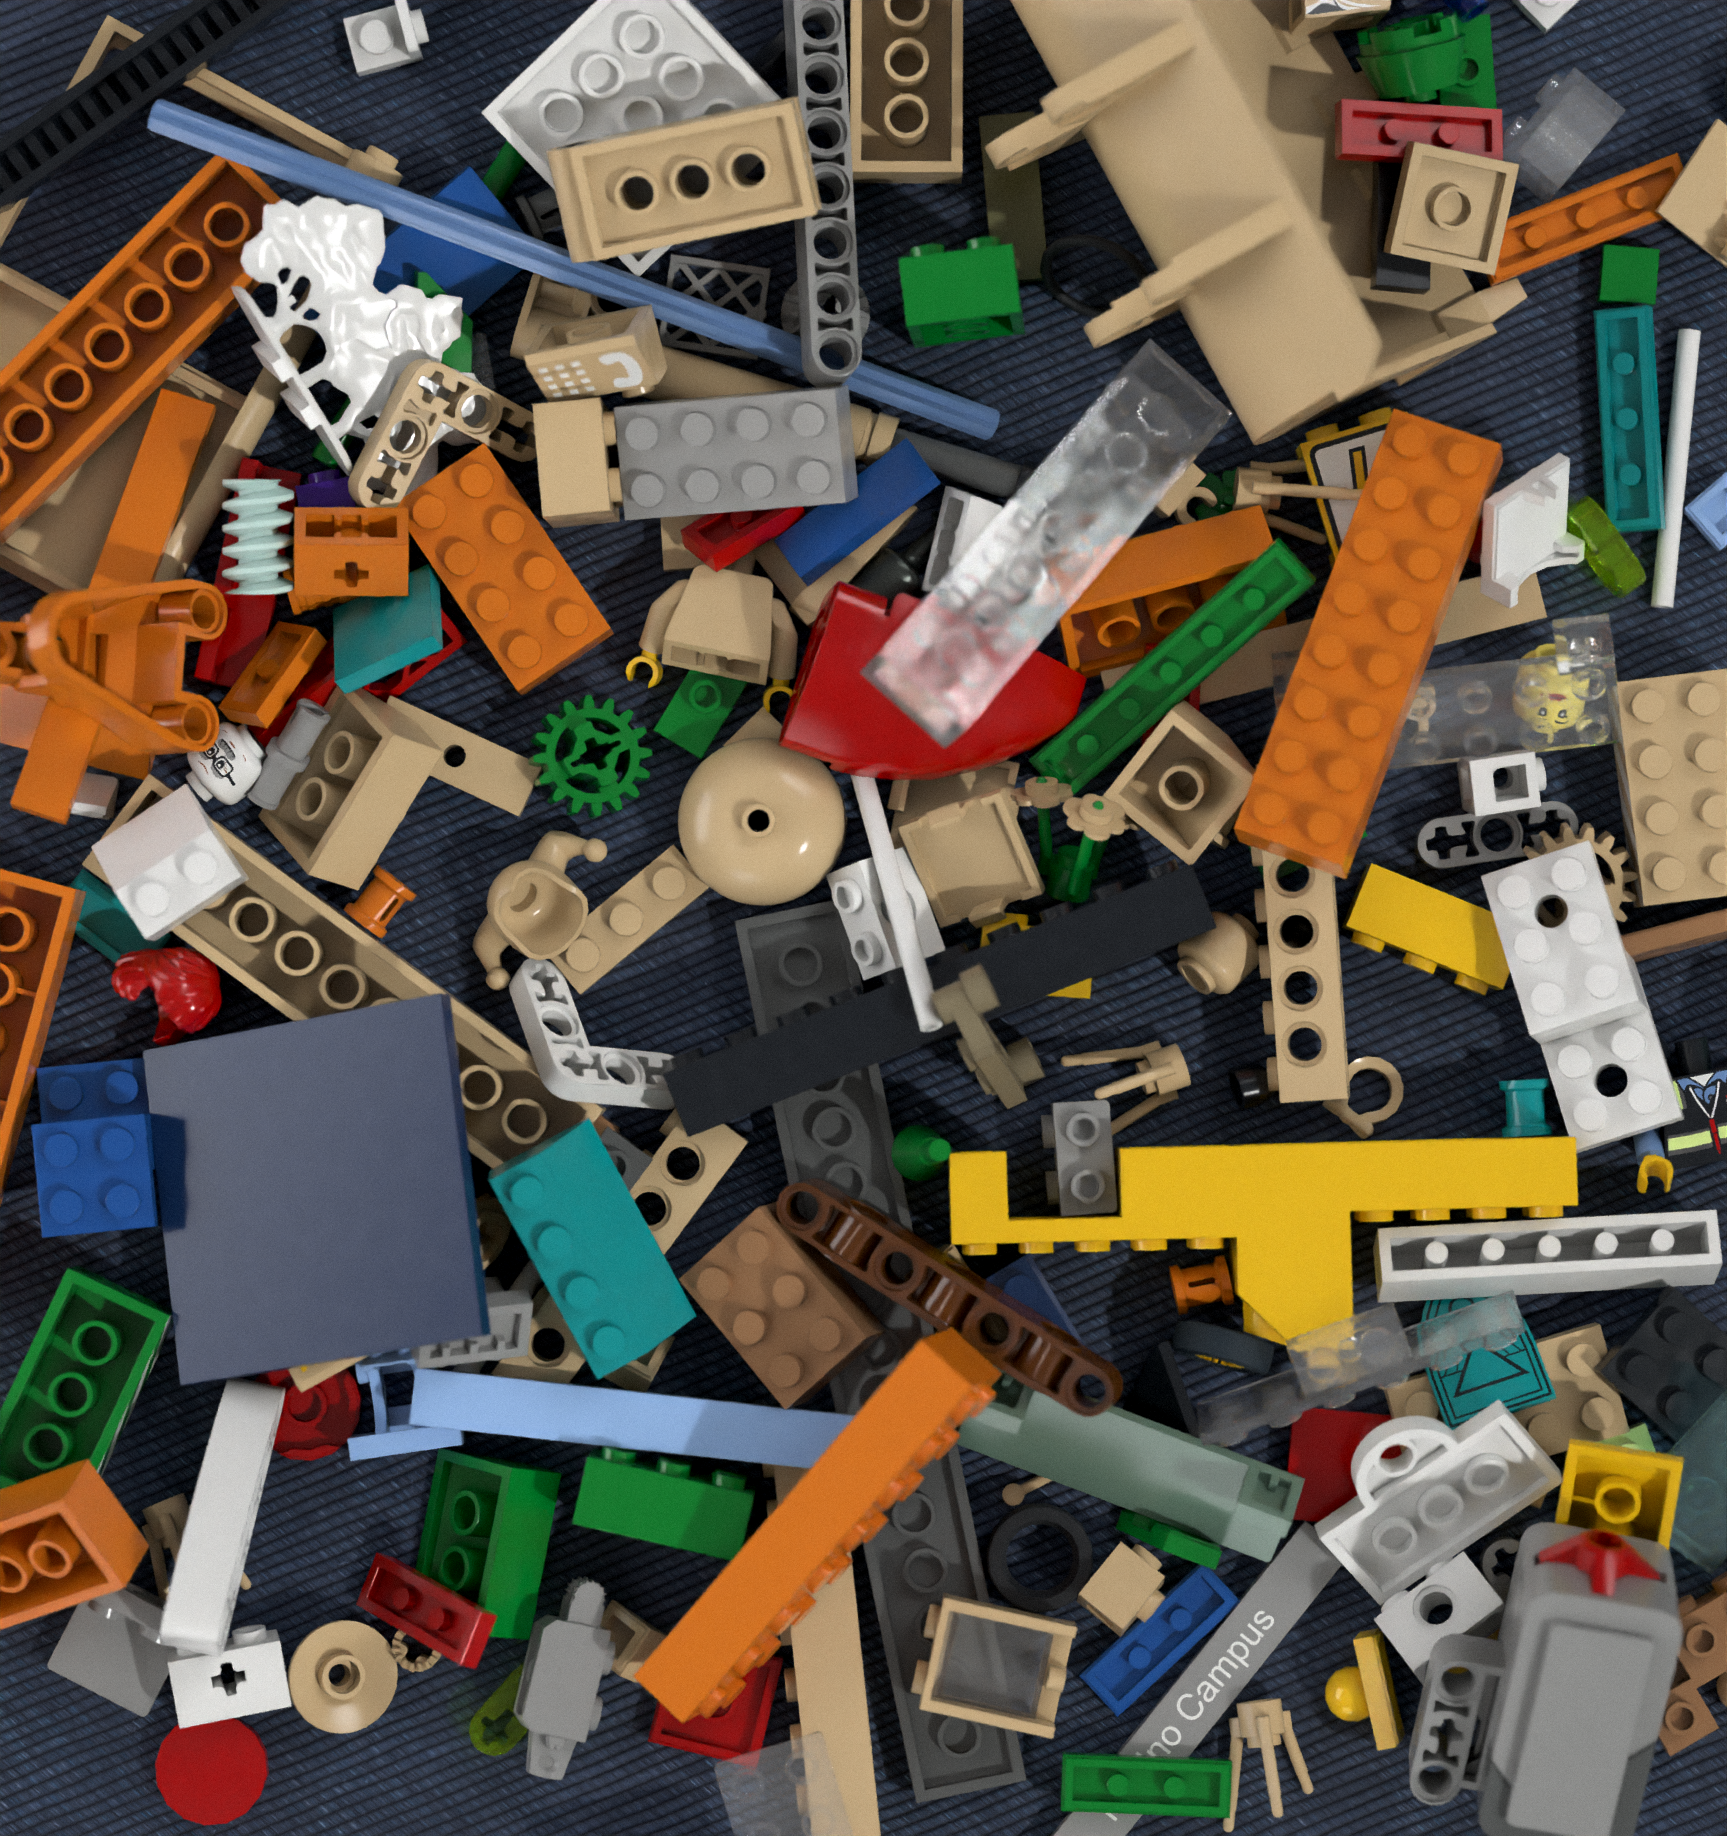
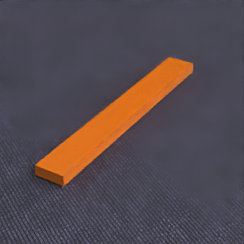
M161 388L88 590L152 583L155 581L215 416L216 407L214 404ZM118 598L93 601L94 610ZM90 634L87 678L97 684L101 635ZM65 651V654H64V656H63V660H64L65 662H66V651ZM48 697L10 801L11 807L66 825L102 725L81 710L57 705L53 698Z

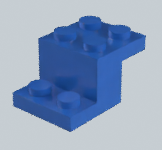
M144 1058L36 1068L42 1124H34L31 1127L42 1238L158 1226L153 1169H156Z

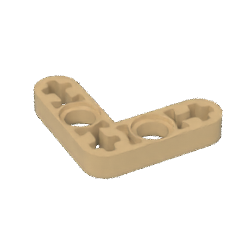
M426 358L416 359L409 363L402 371L357 459L348 480L349 493L353 501L361 507L396 508L403 499L441 423L480 444L485 443L488 448L505 457L520 462L531 461L537 457L533 413L442 363ZM422 376L432 377V381L436 385L452 393L448 396L447 401L429 393L424 394V390L418 386L419 379ZM480 395L486 404L485 415L476 425L468 426L462 418V406L469 397ZM408 420L412 423L415 430L413 443L405 450L396 451L390 443L391 429L398 422ZM500 420L516 427H523V431L529 435L526 443H515V439L512 436L497 430L496 427L499 425ZM383 453L386 457L400 461L399 468H394L378 460L380 454ZM370 477L378 479L381 477V482L387 485L383 495L377 493L372 495L373 491L366 486Z

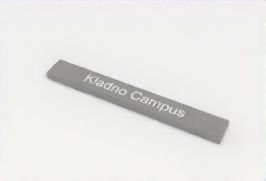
M1302 1520L1239 1599V1604L1226 1615L1116 1754L1170 1757L1190 1756L1341 1567L1342 1563L1319 1539L1316 1529L1312 1525ZM1069 1812L1051 1836H1126L1142 1815Z

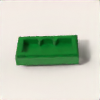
M1490 14L1457 16L1460 32L1466 33L1459 82L1437 90L1438 105L1497 109Z
M689 670L653 731L702 760L749 682Z

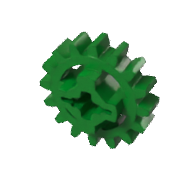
M585 695L580 699L578 710L569 700L561 703L558 708L562 719L551 713L547 714L542 718L541 722L549 731L548 734L536 733L531 737L530 742L542 748L541 753L529 758L528 764L542 767L544 773L534 781L536 787L548 784L551 786L553 791L547 800L550 805L561 799L567 800V815L574 816L582 806H586L589 819H595L601 816L602 804L614 814L623 809L619 795L630 801L634 800L640 793L632 782L645 781L650 776V772L640 767L639 762L652 756V749L639 747L637 742L647 731L645 727L631 730L628 723L634 712L628 709L619 716L613 713L614 699L611 698L603 701L599 708H595L591 695ZM591 721L608 727L615 734L608 735L595 730ZM562 732H564L565 735L562 737L566 743V748L562 760L556 762L557 742ZM605 747L609 748V751L601 755V759L595 763L587 765L582 763L576 767L571 766L573 762L580 759V755L586 750L593 751L596 749L599 751ZM624 752L625 766L622 776L617 782L616 780L619 777L615 771V766L619 754ZM572 779L586 784L590 793L575 789L566 780Z

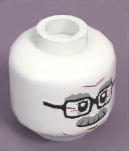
M222 722L219 724L218 738L210 749L203 752L187 753L188 763L192 771L186 775V779L204 801L207 802L212 797H215L221 803L234 805L248 795L247 792L254 787L259 778L262 764L268 754L265 747L255 737L247 724H241L237 727L232 723Z

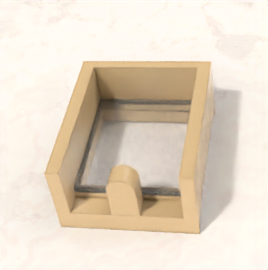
M943 1592L941 1606L934 1604L929 1606L923 1637L933 1639L929 1661L920 1659L917 1661L911 1693L921 1695L919 1702L920 1710L1053 1739L1055 1731L1054 1721L1060 1693L1063 1692L1066 1680V1666L1072 1638H1075L1077 1631L1076 1622L949 1595V1593Z

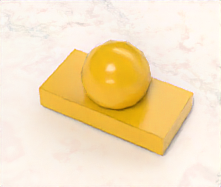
M1379 1628L1361 1631L1353 1639L1359 1667H1344L1336 1670L1329 1677L1325 1686V1700L1330 1711L1345 1721L1359 1722L1370 1716L1377 1751L1396 1748L1405 1736L1383 1633Z

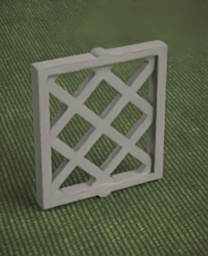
M671 254L666 287L673 288L674 275L681 269L693 284L682 293L691 296L698 291L704 301L719 307L724 306L734 297H737L747 311L743 316L762 323L766 319L765 306L771 269ZM688 265L713 270L698 280ZM726 271L750 274L751 276L737 286ZM720 275L731 291L714 302L703 286ZM758 280L762 285L760 304L753 308L742 291ZM661 320L659 336L661 344L680 350L758 360L757 355L743 350L717 347L716 345L720 343L719 341L714 339L708 340L706 336L698 333L695 334L702 344L677 341L689 330L680 328L670 335L666 329L667 322Z

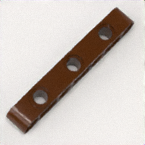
M808 1178L794 1183L780 1193L776 1203L777 1216L781 1224L789 1231L816 1247L825 1257L940 1331L953 1328L990 1363L1024 1385L1050 1397L1073 1413L1083 1417L1097 1416L1112 1407L1120 1399L1123 1391V1379L1119 1370L1112 1363L1082 1345L1080 1341L1061 1327L1003 1292V1290L876 1209L848 1196L830 1183L819 1178ZM801 1191L811 1193L818 1202V1213L814 1220L804 1218L797 1209L796 1200ZM895 1252L905 1253L911 1259L913 1274L909 1280H902L893 1273L890 1261ZM989 1313L1000 1314L1006 1319L1009 1325V1334L1005 1341L993 1339L988 1334L985 1328V1320ZM1084 1374L1098 1376L1103 1381L1106 1394L1102 1402H1093L1083 1395L1081 1379Z

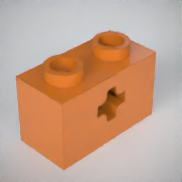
M294 507L295 596H408V508Z

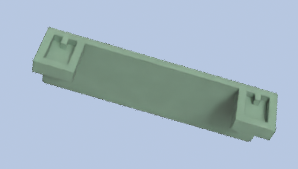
M998 1367L996 1368L1002 1375L991 1386L997 1393L995 1398L976 1418L973 1419L969 1416L961 1424L958 1432L961 1436L957 1441V1444L1264 1562L1271 1561L1280 1538L1286 1537L1305 1481L1304 1478L1115 1406L1094 1417L1080 1416L1050 1397L1024 1385ZM1084 1395L1088 1400H1091L1093 1402H1102Z

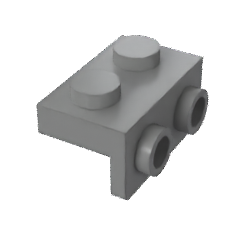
M1107 1100L1051 1103V1115H1041L1043 1149L1054 1148L1055 1171H1045L1047 1204H1058L1060 1216L1115 1212L1117 1210L1109 1102Z

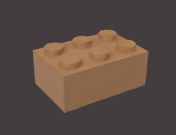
M777 1202L760 1206L689 1269L679 1281L782 1407L787 1410L811 1399L887 1330L828 1258L816 1247L795 1235L781 1224L777 1216Z

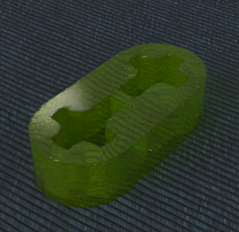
M1583 496L1567 508L1566 531L1585 541V559L1613 595L1618 598H1624L1646 582V575L1640 562L1605 512L1592 498Z
M524 1662L509 1674L477 1710L470 1722L469 1734L471 1742L477 1750L486 1755L498 1756L507 1753L528 1731L527 1728L520 1724L513 1712L514 1700L520 1683L519 1677L522 1675ZM508 1708L514 1714L504 1729L509 1739L504 1742L496 1737L491 1742L486 1741L482 1736L486 1726L481 1720L487 1716L494 1721Z

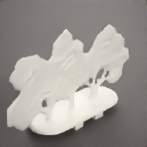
M315 196L299 207L289 201L281 200L274 205L267 204L264 206L263 230L255 238L244 244L240 260L246 274L260 283H271L276 286L277 309L274 317H264L256 303L242 287L232 286L231 288L244 314L260 338V341L251 346L262 365L282 383L286 381L289 386L280 392L286 405L309 429H315L340 468L347 475H350L353 466L339 438L348 434L363 438L366 444L373 428L367 429L360 422L373 415L379 418L406 366L416 359L424 358L441 363L443 352L461 335L463 298L438 294L432 299L426 298L422 289L401 284L388 294L378 292L373 285V280L386 248L383 215L380 210L359 204L344 206L336 199L322 198L320 196ZM288 267L291 270L288 281L281 284L277 274L281 269ZM305 276L311 284L307 300L296 311L290 309V306L297 301L293 295L289 296L298 278ZM309 308H312L320 315L316 320H306L303 318V314ZM294 324L315 329L322 337L326 346L323 362L302 374H299L280 343V337ZM454 369L455 371L481 384L474 373L460 372L457 369ZM422 376L419 379L418 386L424 390V394L429 393L447 401L448 396L452 393L436 385L432 381V377ZM321 379L330 381L335 388L348 394L351 401L339 422L333 425L329 424L308 389ZM480 395L469 397L461 409L464 422L468 426L479 423L485 415L486 404ZM408 420L400 421L391 429L390 443L396 451L405 450L413 443L415 430L412 423ZM441 423L404 497L437 475L438 444L445 441L455 446L469 443L479 444V442ZM383 453L378 458V460L397 469L401 464L400 461L386 457ZM370 477L367 482V487L370 489L378 490L382 493L386 491L387 485L381 482V477L379 479Z

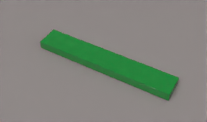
M1278 537L1081 711L1071 723L1038 749L1028 761L1042 776L1054 777L1058 779L1059 783L1071 785L1074 795L1316 582V578Z

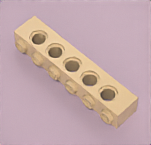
M1251 846L1253 867L1263 866L1264 888L1255 889V911L1257 923L1267 922L1269 945H1259V966L1261 979L1271 978L1273 1001H1263L1265 1035L1275 1034L1277 1057L1267 1058L1269 1091H1279L1280 1103L1348 1099L1350 1097L1335 875L1307 866L1309 870L1307 885L1297 892L1286 890L1279 882L1278 870L1281 864L1288 859ZM1292 915L1306 917L1313 926V937L1305 947H1292L1283 938L1282 926L1285 920ZM1304 971L1311 974L1316 980L1317 994L1311 1002L1305 1004L1297 1003L1288 996L1286 982L1292 973ZM1310 1028L1319 1035L1321 1050L1317 1057L1305 1060L1297 1057L1292 1052L1290 1039L1295 1030Z
M676 1108L659 1129L667 1138L657 1152L653 1155L646 1149L643 1151L653 1160L630 1190L634 1201L645 1192H654L664 1200L666 1205L664 1218L659 1223L647 1224L664 1255L749 1142L725 1123L687 1137ZM678 1147H688L695 1151L699 1157V1170L690 1179H678L669 1171L668 1157ZM544 1284L532 1300L533 1318L531 1319L528 1355L497 1360L499 1364L491 1374L570 1383L586 1361L582 1350L547 1286ZM553 1328L561 1333L565 1341V1348L560 1357L546 1359L536 1352L534 1338L540 1329Z

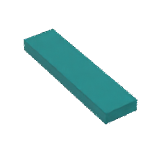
M1642 305L1595 310L1593 313L1606 533L1619 534L1666 529L1653 307Z

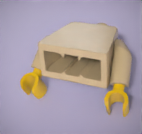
M752 551L718 572H715L707 565L695 566L689 580L676 581L652 603L639 641V646L643 649L641 656L632 659L626 667V676L629 681L634 679L637 665L640 662H646L653 671L648 688L654 687L662 678V664L765 686L769 676L773 678V684L767 687L762 698L764 708L768 713H770V697L776 691L786 692L791 699L793 690L789 687V681L795 678L798 634L785 603L773 597V582L768 578L752 575L756 556ZM658 654H662V664L657 659Z

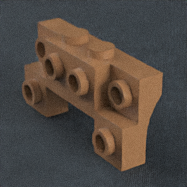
M1727 1571L1711 1581L1714 1589L1696 1600H1694L1692 1594L1678 1599L1682 1625V1641L1657 1738L1669 1756L1674 1755L1719 1728L1697 1688L1727 1671Z

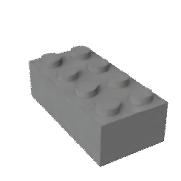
M848 385L637 402L614 407L625 520L846 503L859 497Z

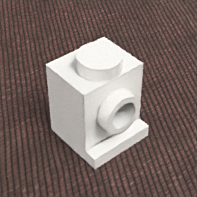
M1525 746L1474 754L1463 753L1456 755L1462 809L1477 817L1541 807L1539 791L1546 789V772L1542 759L1540 757L1535 758V751ZM1499 768H1505L1508 772L1506 783L1501 787H1494L1493 773Z

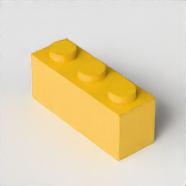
M1373 863L1366 865L1342 924V928L1353 932L1350 942L1380 954L1385 945L1404 952L1405 956L1402 963L1433 975L1437 966L1457 974L1454 984L1483 996L1486 995L1489 987L1495 990H1502L1504 988L1510 969L1491 911Z

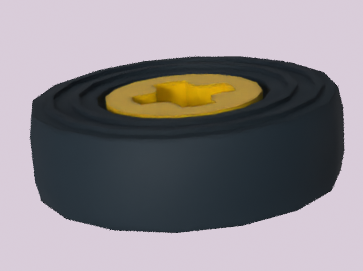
M1179 1321L1172 1339V1350L1184 1357L1245 1374L1267 1375L1274 1354L1273 1345L1262 1339L1202 1322Z

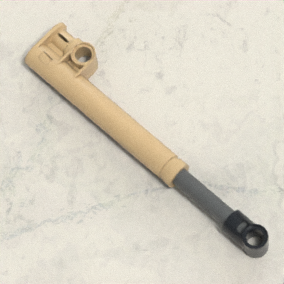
M533 273L514 333L510 356L525 361L524 354L544 325L607 313L599 306L601 297ZM662 345L668 369L660 383L655 384V390L641 395V397L661 401L803 388ZM850 403L855 462L859 460L864 462L865 466H870L907 437L938 478L1012 500L1010 506L1012 508L1060 522L1067 528L1074 530L1089 528L1097 522L1105 505L1103 487L1097 479L1087 474H1071L1026 459L1023 466L898 428L899 417L882 412L876 414L872 412V409ZM1080 488L1088 491L1093 497L1094 509L1089 514L1083 516L1070 513L1065 508L1063 502L1064 495L1069 490Z

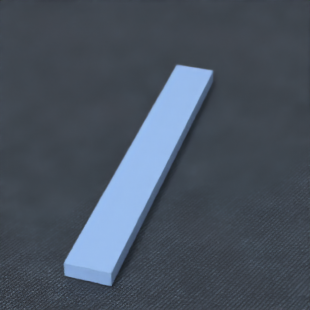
M416 1367L409 1424L811 1469L856 1415L796 1408L785 1410L783 1407L433 1368L418 1369Z

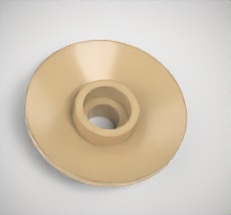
M351 1620L332 1621L311 1631L297 1646L288 1670L289 1694L299 1714L316 1728L338 1734L355 1732L374 1723L391 1703L398 1680L397 1662L387 1640L372 1627ZM342 1664L345 1669L344 1678L339 1683L332 1684L329 1680V1672L333 1666Z

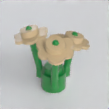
M1040 776L1025 781V787L1016 788L1010 792V798L1016 801V805H1033L1037 807L1040 857L1037 869L1040 874L1048 876L1045 887L1047 894L1061 901H1071V903L1086 901L1089 898L1092 879H1096L1098 876L1100 861L1111 834H1122L1124 829L1127 830L1129 828L1135 831H1140L1141 829L1138 823L1125 814L1123 807L1118 803L1095 794H1086L1083 799L1073 798L1071 785L1059 783L1058 779L1054 777ZM1060 802H1064L1063 811L1068 816V826L1076 831H1084L1080 847L1064 845L1058 849V854H1053L1050 808L1058 806Z

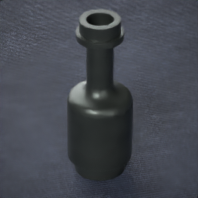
M940 509L938 511L934 510L930 514L934 519V523L904 552L897 553L890 548L883 549L849 584L887 597L886 609H891L892 602L898 594L903 593L914 597L922 589L923 582L918 573L920 567L929 559Z

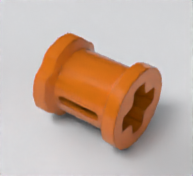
M376 865L372 870L375 876L355 903H348L343 910L370 932L383 939L387 933L386 925L405 901L412 902L417 894L384 868Z
M1224 1255L1215 1256L1213 1263L1180 1269L1178 1265L1168 1266L1179 1315L1187 1314L1189 1307L1222 1301L1225 1305L1234 1304L1230 1276Z

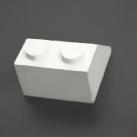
M187 784L91 846L114 892L146 940L156 941L249 879Z

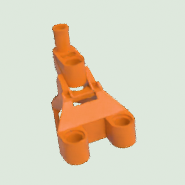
M193 579L80 591L52 592V594L37 603L31 614L22 616L19 622L0 621V684L15 683L14 692L53 698L57 705L79 709L138 751L156 755L207 751L218 738L220 729L219 716L215 706L209 699L201 695L182 691L185 642L213 640L221 635L228 617L225 599L218 588ZM118 598L94 610L93 601ZM90 634L101 635L97 684L87 678ZM56 636L60 637L64 643L66 662L60 655Z

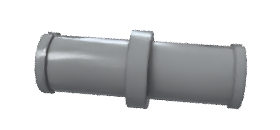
M300 699L280 736L271 738L265 748L268 756L262 764L259 778L254 787L247 792V797L253 803L264 809L276 810L280 804L279 801L295 774L306 769L310 762L308 753L325 724L331 719V716L328 715L329 712L321 705L309 699Z

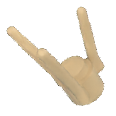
M1303 459L1275 463L1250 461L1249 468L1237 467L1233 486L1235 501L1232 504V510H1242L1261 505L1268 527L1323 545L1327 542V537L1324 534L1268 513V509L1279 510L1281 496L1359 501L1362 489L1283 483L1281 476H1272L1306 472Z
M1156 1040L1139 1047L1063 1056L1060 1062L1063 1066L1068 1067L1144 1059L1135 1063L1137 1074L1098 1088L1094 1093L1097 1099H1104L1142 1086L1146 1095L1153 1092L1156 1093L1111 1122L1113 1136L1158 1106L1179 1099L1177 1090L1191 1085L1184 1057L1176 1043L1161 1048L1159 1041Z
M184 1493L142 1510L147 1524L142 1526V1529L150 1545L156 1586L159 1597L166 1601L169 1594V1582L162 1546L164 1550L170 1548L176 1564L191 1505L189 1506ZM243 1571L240 1586L246 1590L251 1587V1581Z
M1281 1698L1237 1703L1238 1717L1228 1718L1231 1734L1229 1759L1232 1760L1230 1818L1223 1819V1829L1225 1832H1231L1234 1829L1244 1738H1247L1248 1748H1261L1268 1795L1274 1817L1279 1818L1283 1815L1281 1789L1274 1746L1281 1744L1280 1733L1303 1792L1305 1794L1313 1792L1308 1769L1293 1732L1290 1710H1282Z

